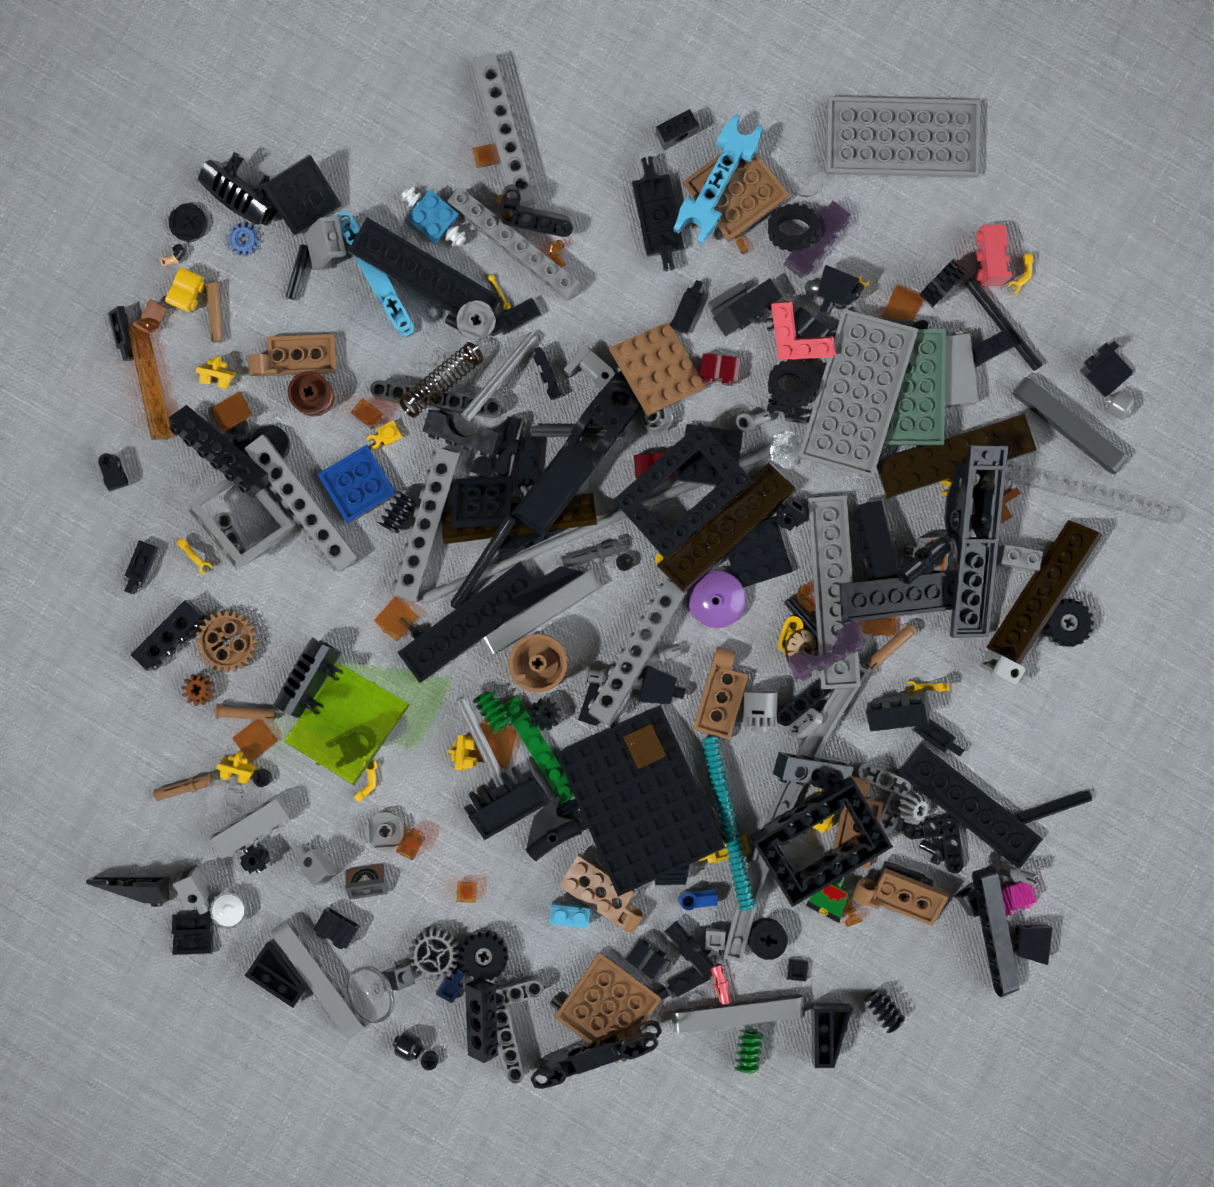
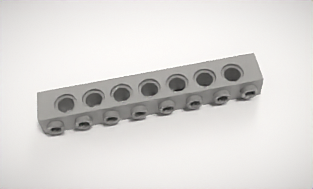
M495 53L473 58L506 184L516 186L519 182L525 183L526 186L523 189H519L521 195L519 206L534 205V198L538 196L535 186L530 184V179H533L530 167L526 168L525 161H528L525 149L521 150L520 143H523L520 131L516 132L515 125L518 124L516 114L511 113L510 110L513 103L511 96L506 95L505 89L508 88L506 77L501 76L500 71L503 70L501 59H497ZM490 74L496 75L494 79L487 78ZM494 92L501 93L497 98L492 97ZM499 110L506 111L503 116L497 115V112ZM504 128L511 129V132L508 134H503L501 131ZM509 146L516 148L514 152L506 151ZM514 164L521 166L517 171L511 169ZM509 192L510 199H514L517 196L515 192Z
M460 186L447 200L448 205L459 213L463 219L564 300L568 301L579 288V282L510 226L503 224L500 218Z
M261 435L244 448L247 452L246 455L268 473L269 482L271 483L269 485L270 489L275 494L279 493L282 497L281 503L287 510L289 508L294 513L293 519L299 525L302 523L306 529L304 533L310 540H315L318 544L316 546L317 550L321 555L325 554L328 557V564L334 571L336 569L339 572L343 571L359 558L265 435ZM264 454H268L270 457L269 462L263 464L261 461V457ZM276 469H280L282 473L279 479H274L273 472ZM288 484H291L293 486V492L287 495L285 493V487ZM303 499L305 507L302 510H298L296 503L298 500ZM310 515H315L317 518V522L314 525L308 523ZM322 530H327L329 534L325 541L321 540L319 536ZM334 545L340 547V553L337 556L331 553Z
M438 447L436 452L433 451L430 462L433 464L431 470H427L425 476L427 484L425 488H422L419 499H422L420 507H416L414 512L415 524L410 526L408 535L411 537L409 543H405L403 549L405 557L403 562L400 561L397 572L400 574L398 580H394L392 585L393 595L418 602L441 526L442 514L445 512L461 459V455ZM440 465L447 466L445 474H438L437 469ZM435 483H440L442 487L438 493L432 492V486ZM430 501L436 503V508L433 511H428L426 508L427 503ZM427 519L430 521V527L423 530L421 523ZM418 538L425 540V545L422 548H417L415 545ZM413 556H417L419 564L413 567L410 564V559ZM408 574L414 577V581L410 585H407L404 581Z
M669 580L659 585L656 591L657 597L649 602L646 608L648 610L645 617L643 615L640 617L637 626H639L637 631L630 634L627 640L629 643L627 648L620 651L617 657L619 659L616 666L612 665L607 674L609 676L606 683L604 681L601 683L598 689V697L596 699L593 698L588 706V709H590L589 714L608 726L613 722L687 596V591L683 593ZM665 598L671 601V604L666 607L660 604ZM659 615L661 616V621L654 623L651 621V617ZM644 631H649L652 636L649 639H643L641 634ZM636 647L642 649V653L639 656L631 654L632 650ZM625 664L632 666V670L628 673L622 671V667ZM619 680L623 684L620 689H613L612 683ZM605 697L613 699L610 706L602 704V700Z

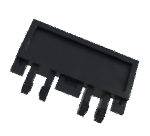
M516 766L511 768L513 775L519 782L517 784L513 783L506 772L502 773V779L509 788V791L504 784L490 793L484 785L480 786L479 791L486 800L484 803L480 801L474 791L469 793V797L477 809L475 810L471 803L465 806L464 809L484 840L550 803L549 798L530 770L521 774Z

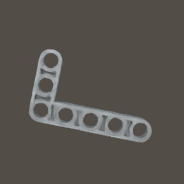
M537 976L496 986V993H500L502 996L501 1000L496 1001L497 1013L504 1012L507 1015V1018L502 1020L497 1017V1040L507 1079L513 1084H518L523 1080L525 1066L509 1005L534 999L542 994L543 981ZM532 983H536L540 989L532 991L529 986ZM518 988L521 994L514 996L511 993V989ZM509 1031L512 1036L504 1038L501 1033ZM508 1050H514L516 1052V1056L509 1057L506 1054V1052ZM518 1069L521 1072V1074L519 1076L512 1075L511 1070Z

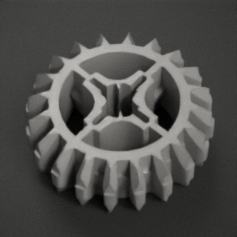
M433 927L430 928L429 933L424 929L422 931L423 936L418 933L416 935L417 940L413 939L411 941L413 946L409 947L408 951L412 952V954L408 955V959H414L410 966H417L414 970L415 973L419 970L422 971L420 974L421 978L428 974L427 980H431L432 975H434V979L437 981L439 974L444 979L446 978V972L452 974V968H457L458 964L454 961H459L460 957L455 954H459L460 949L454 947L458 946L459 943L458 941L452 943L455 936L451 935L448 938V930L441 934L440 927L437 929V933L434 932ZM431 939L440 940L445 945L438 946ZM426 942L427 953L420 957V945ZM432 950L439 952L436 958L430 955ZM449 951V962L443 966L441 956ZM431 962L437 968H430L424 963Z

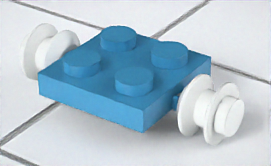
M408 187L403 191L401 195L403 197L402 202H409L408 208L415 207L406 218L434 244H437L446 233V241H453L452 247L462 245L466 239L464 237L465 232L460 233L458 231L459 226L451 228L452 224L460 216L459 213L431 189L422 199L421 193H415V187Z

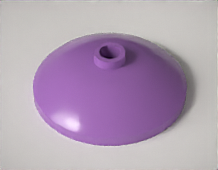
M711 571L705 573L691 586L688 604L692 615L701 624L711 628H724L736 622L742 615L746 604V595L742 584L733 575L723 571ZM714 597L719 599L718 604L713 603L712 599Z

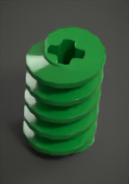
M495 691L490 693L484 692L473 700V703H478L476 708L481 710V716H485L484 721L489 723L488 727L493 729V734L505 729L512 717H504L508 713L507 710L501 712L504 705H497L500 698H492L496 694Z
M742 1029L740 1031L744 1035L738 1036V1039L742 1040L743 1043L737 1044L738 1047L742 1048V1051H736V1054L741 1056V1058L735 1059V1062L739 1063L740 1066L734 1067V1070L752 1074L759 1070L757 1063L760 1062L758 1056L761 1054V1050L759 1048L762 1047V1042L759 1040L763 1039V1035L758 1031Z

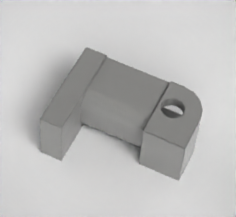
M586 345L564 368V373L571 377L580 367L594 380V385L600 391L615 375L613 369ZM607 375L608 378L603 379L602 376Z

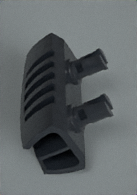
M233 152L226 166L219 161H206L198 177V181L203 187L234 213L257 225L263 224L267 226L278 212L272 201L267 198V194L261 186L270 177L264 174L258 187H252L236 173L245 159L236 152Z
M312 637L287 677L274 705L282 712L300 719H304L309 710L315 715L320 714L321 712L316 706L324 708V705L315 699L328 676L335 681L340 680L335 672L343 674V671L337 668L335 664L342 652L326 642L318 641Z

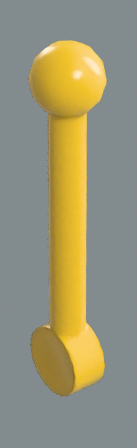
M490 274L488 280L492 282L498 295L502 297L501 301L503 302L504 310H510L511 306L506 302L495 281V276Z

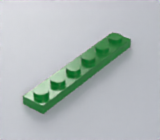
M516 696L504 704L503 710H507L508 713L506 715L512 717L511 723L554 793L560 797L561 804L574 797L565 773L538 727H533L534 721H529L530 714L520 698Z

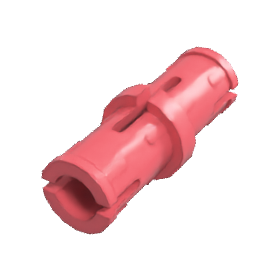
M715 964L711 969L714 979L713 986L717 991L719 1004L727 1005L732 1002L728 991L729 983L725 979L722 964Z

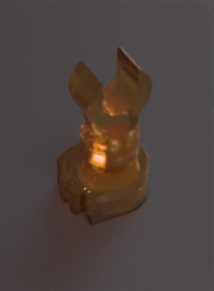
M849 892V900L845 903V914L849 916L844 921L846 927L863 921L861 915L855 913L857 910L852 905V897Z

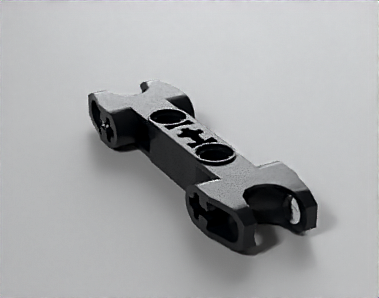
M650 1020L632 1025L624 1033L609 1036L571 1051L560 1050L543 1057L537 1063V1070L530 1078L534 1088L538 1089L553 1087L563 1083L566 1077L593 1070L622 1058L630 1060L643 1056L658 1046L657 1038L662 1033V1029L658 1021ZM648 1026H654L657 1029V1032H646V1028ZM650 1041H653L654 1044L652 1046H646ZM542 1063H547L543 1068L541 1067ZM536 1076H546L547 1081L539 1083L536 1080Z

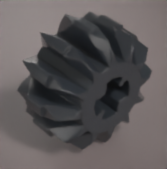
M540 698L537 703L534 702L532 704L533 709H530L528 713L533 715L529 718V721H535L533 727L536 728L540 725V731L545 730V728L549 731L552 729V726L556 727L558 725L557 720L561 719L562 716L557 714V712L561 711V708H555L557 704L555 701L550 704V698L545 699V701Z

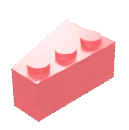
M982 225L975 235V241L978 243L976 262H979L976 280L979 281L980 286H1003L1012 277L1011 272H1007L1006 263L1010 262V257L1006 256V247H1008L1006 225Z

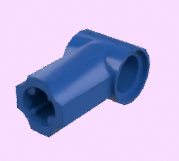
M715 888L696 891L685 890L678 896L679 904L685 910L690 911L694 908L718 906ZM686 896L693 898L692 903L689 905L683 904V899Z

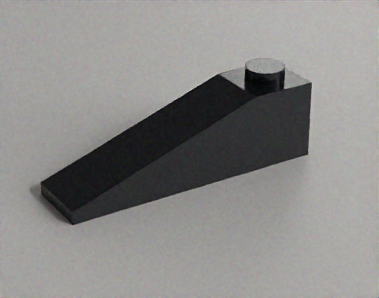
M567 529L547 531L543 538L536 533L507 536L498 552L503 560Z
M91 877L86 880L88 885L141 903H151L152 907L163 906L165 902L169 901V877Z

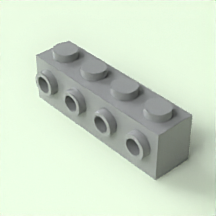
M277 794L212 834L209 841L222 859L227 856L230 858L239 852L238 849L241 847L252 845L257 837L268 835L275 826L281 827L286 824L290 811Z

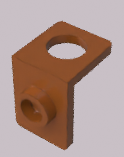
M150 299L141 318L134 321L133 325L148 334L158 330L167 308Z

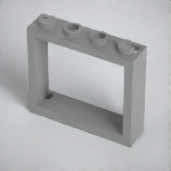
M226 479L190 502L187 511L237 570L291 533L294 525L292 519L281 511L279 503L275 500L273 501L267 489L263 488L256 494V497L280 524L281 528L241 555L201 507L235 484Z

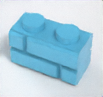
M552 901L549 924L588 928L590 907L582 904L565 902L561 904V902Z

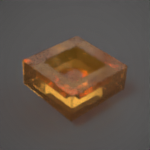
M491 144L473 147L477 168L495 165Z
M458 881L456 902L476 903L477 882Z

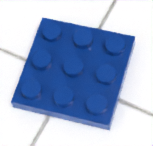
M367 444L317 474L347 524L397 494Z

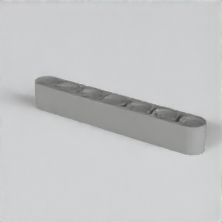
M590 570L480 641L489 655L492 656L602 585L593 570Z
M286 919L271 930L275 941L342 1033L350 1039L365 1028L366 1025L362 1017L295 925L289 919Z
M800 994L730 1002L727 1005L714 1004L682 1008L671 1011L672 1027L675 1033L795 1019L805 1016L803 995Z

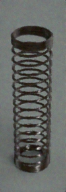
M467 342L459 351H456L450 358H447L442 365H439L437 369H434L428 376H425L424 380H421L415 387H412L411 391H407L406 394L399 398V404L403 411L413 418L422 413V409L427 408L426 405H431V401L435 402V398H439L440 394L443 395L444 390L448 391L449 387H453V383L457 384V380H461L462 376L464 377L466 373H470V369H474L475 366L483 362V354L475 344ZM467 346H469L475 351V353L478 355V358L471 350L467 348ZM461 353L473 364V368L469 367L468 363L462 358ZM456 356L461 358L462 362L468 367L469 371H466L464 367L457 361ZM452 360L457 362L458 366L464 371V375L453 365ZM448 364L453 366L454 370L460 375V378L455 376L449 369ZM444 368L448 369L450 374L455 378L456 382H453L451 380V378L445 373ZM439 371L444 373L446 378L451 382V386L448 385L446 381L441 377ZM435 375L440 377L442 382L447 386V389H444L442 387V385L436 380ZM431 379L436 381L438 386L442 389L443 393L437 390V388L432 384ZM426 382L438 393V397L428 388ZM422 386H424L429 391V393L433 396L434 400H431L428 397V395L423 391ZM417 389L429 400V404L422 399ZM413 393L420 398V400L424 403L425 408L417 402V400L413 396ZM404 400L410 404L415 413L406 406Z

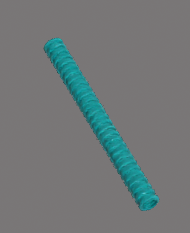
M718 736L706 737L701 741L704 742L703 748L706 750L704 754L707 755L705 759L708 760L707 766L710 768L708 769V772L711 773L709 777L712 778L711 784L714 786L712 787V790L715 791L713 795L716 796L714 800L718 804L716 805V808L719 809L717 813H720L718 818L721 820L720 826L723 827L721 831L724 832L722 836L725 838L724 844L727 845L725 849L728 850L726 854L729 856L728 862L731 863L729 867L732 868V871H730L733 874L732 880L735 881L733 886H736L734 890L737 892L736 898L739 900L737 904H740L738 909L741 911L753 909L756 905L753 904L754 898L751 896L753 895V892L750 891L752 887L749 886L750 880L747 878L749 876L746 873L748 869L747 867L745 868L746 862L743 860L745 858L742 855L744 851L741 849L742 843L739 842L741 838L738 837V834L740 833L739 831L737 832L738 825L735 824L737 820L734 819L736 815L735 813L733 814L734 808L731 806L733 802L730 801L732 797L729 796L730 790L727 788L729 784L726 783L728 779L725 778L726 772L723 770L725 766L722 765L724 761L721 760L722 754L719 752L721 751V748L718 747L720 743L717 742L719 738Z

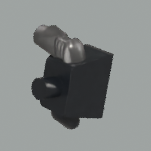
M825 265L821 280H809L805 285V291L809 295L817 294V297L823 300L820 311L830 314L834 305L842 307L858 299L870 281L868 280L864 283L861 281L863 276L857 278Z

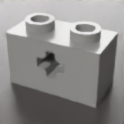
M1001 545L998 548L996 565L1032 572L1040 571L1043 551Z

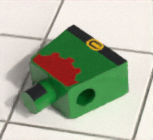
M842 877L812 895L806 906L839 923L848 896V892L842 889L846 878Z

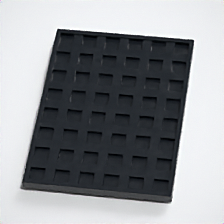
M661 706L556 753L618 897L726 848Z

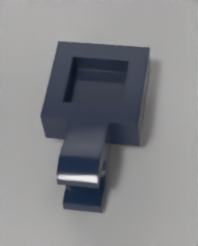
M460 966L455 968L451 978L446 976L436 990L437 996L452 1004L463 988L459 982L464 977L465 972H463Z

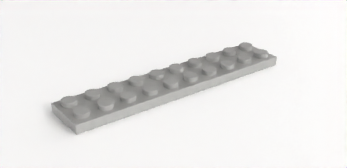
M847 495L808 498L821 690L861 687L856 621L846 623L841 621L839 583L853 582Z

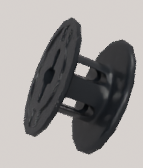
M761 918L752 924L748 943L753 953L759 958L773 960L785 952L788 945V936L783 926L777 920ZM767 935H770L771 939L774 940H769L768 943H766L765 940L760 937L767 938Z

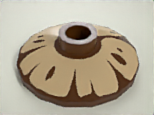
M801 629L789 636L785 645V656L790 664L796 667H804L813 661L818 648L814 634L808 630Z

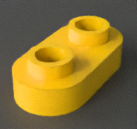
M790 616L784 621L778 639V648L783 653H785L784 641L788 640L789 636L795 631L803 629V622L799 617ZM791 622L796 623L795 629L790 628Z

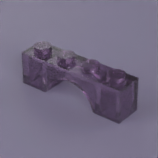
M832 200L819 218L823 232L822 239L807 249L803 248L802 251L797 252V250H793L783 265L800 278L804 274L808 276L815 267L812 265L815 260L820 261L825 255L826 251L824 249L828 244L832 246L838 238L836 235L838 231H844L850 223L848 218L851 214Z
M855 621L836 631V644L830 653L823 656H813L801 650L785 659L796 681L801 679L803 682L812 677L811 672L817 669L821 672L830 667L829 662L835 660L837 663L846 658L845 654L852 650L855 653L864 648L862 644L866 640Z

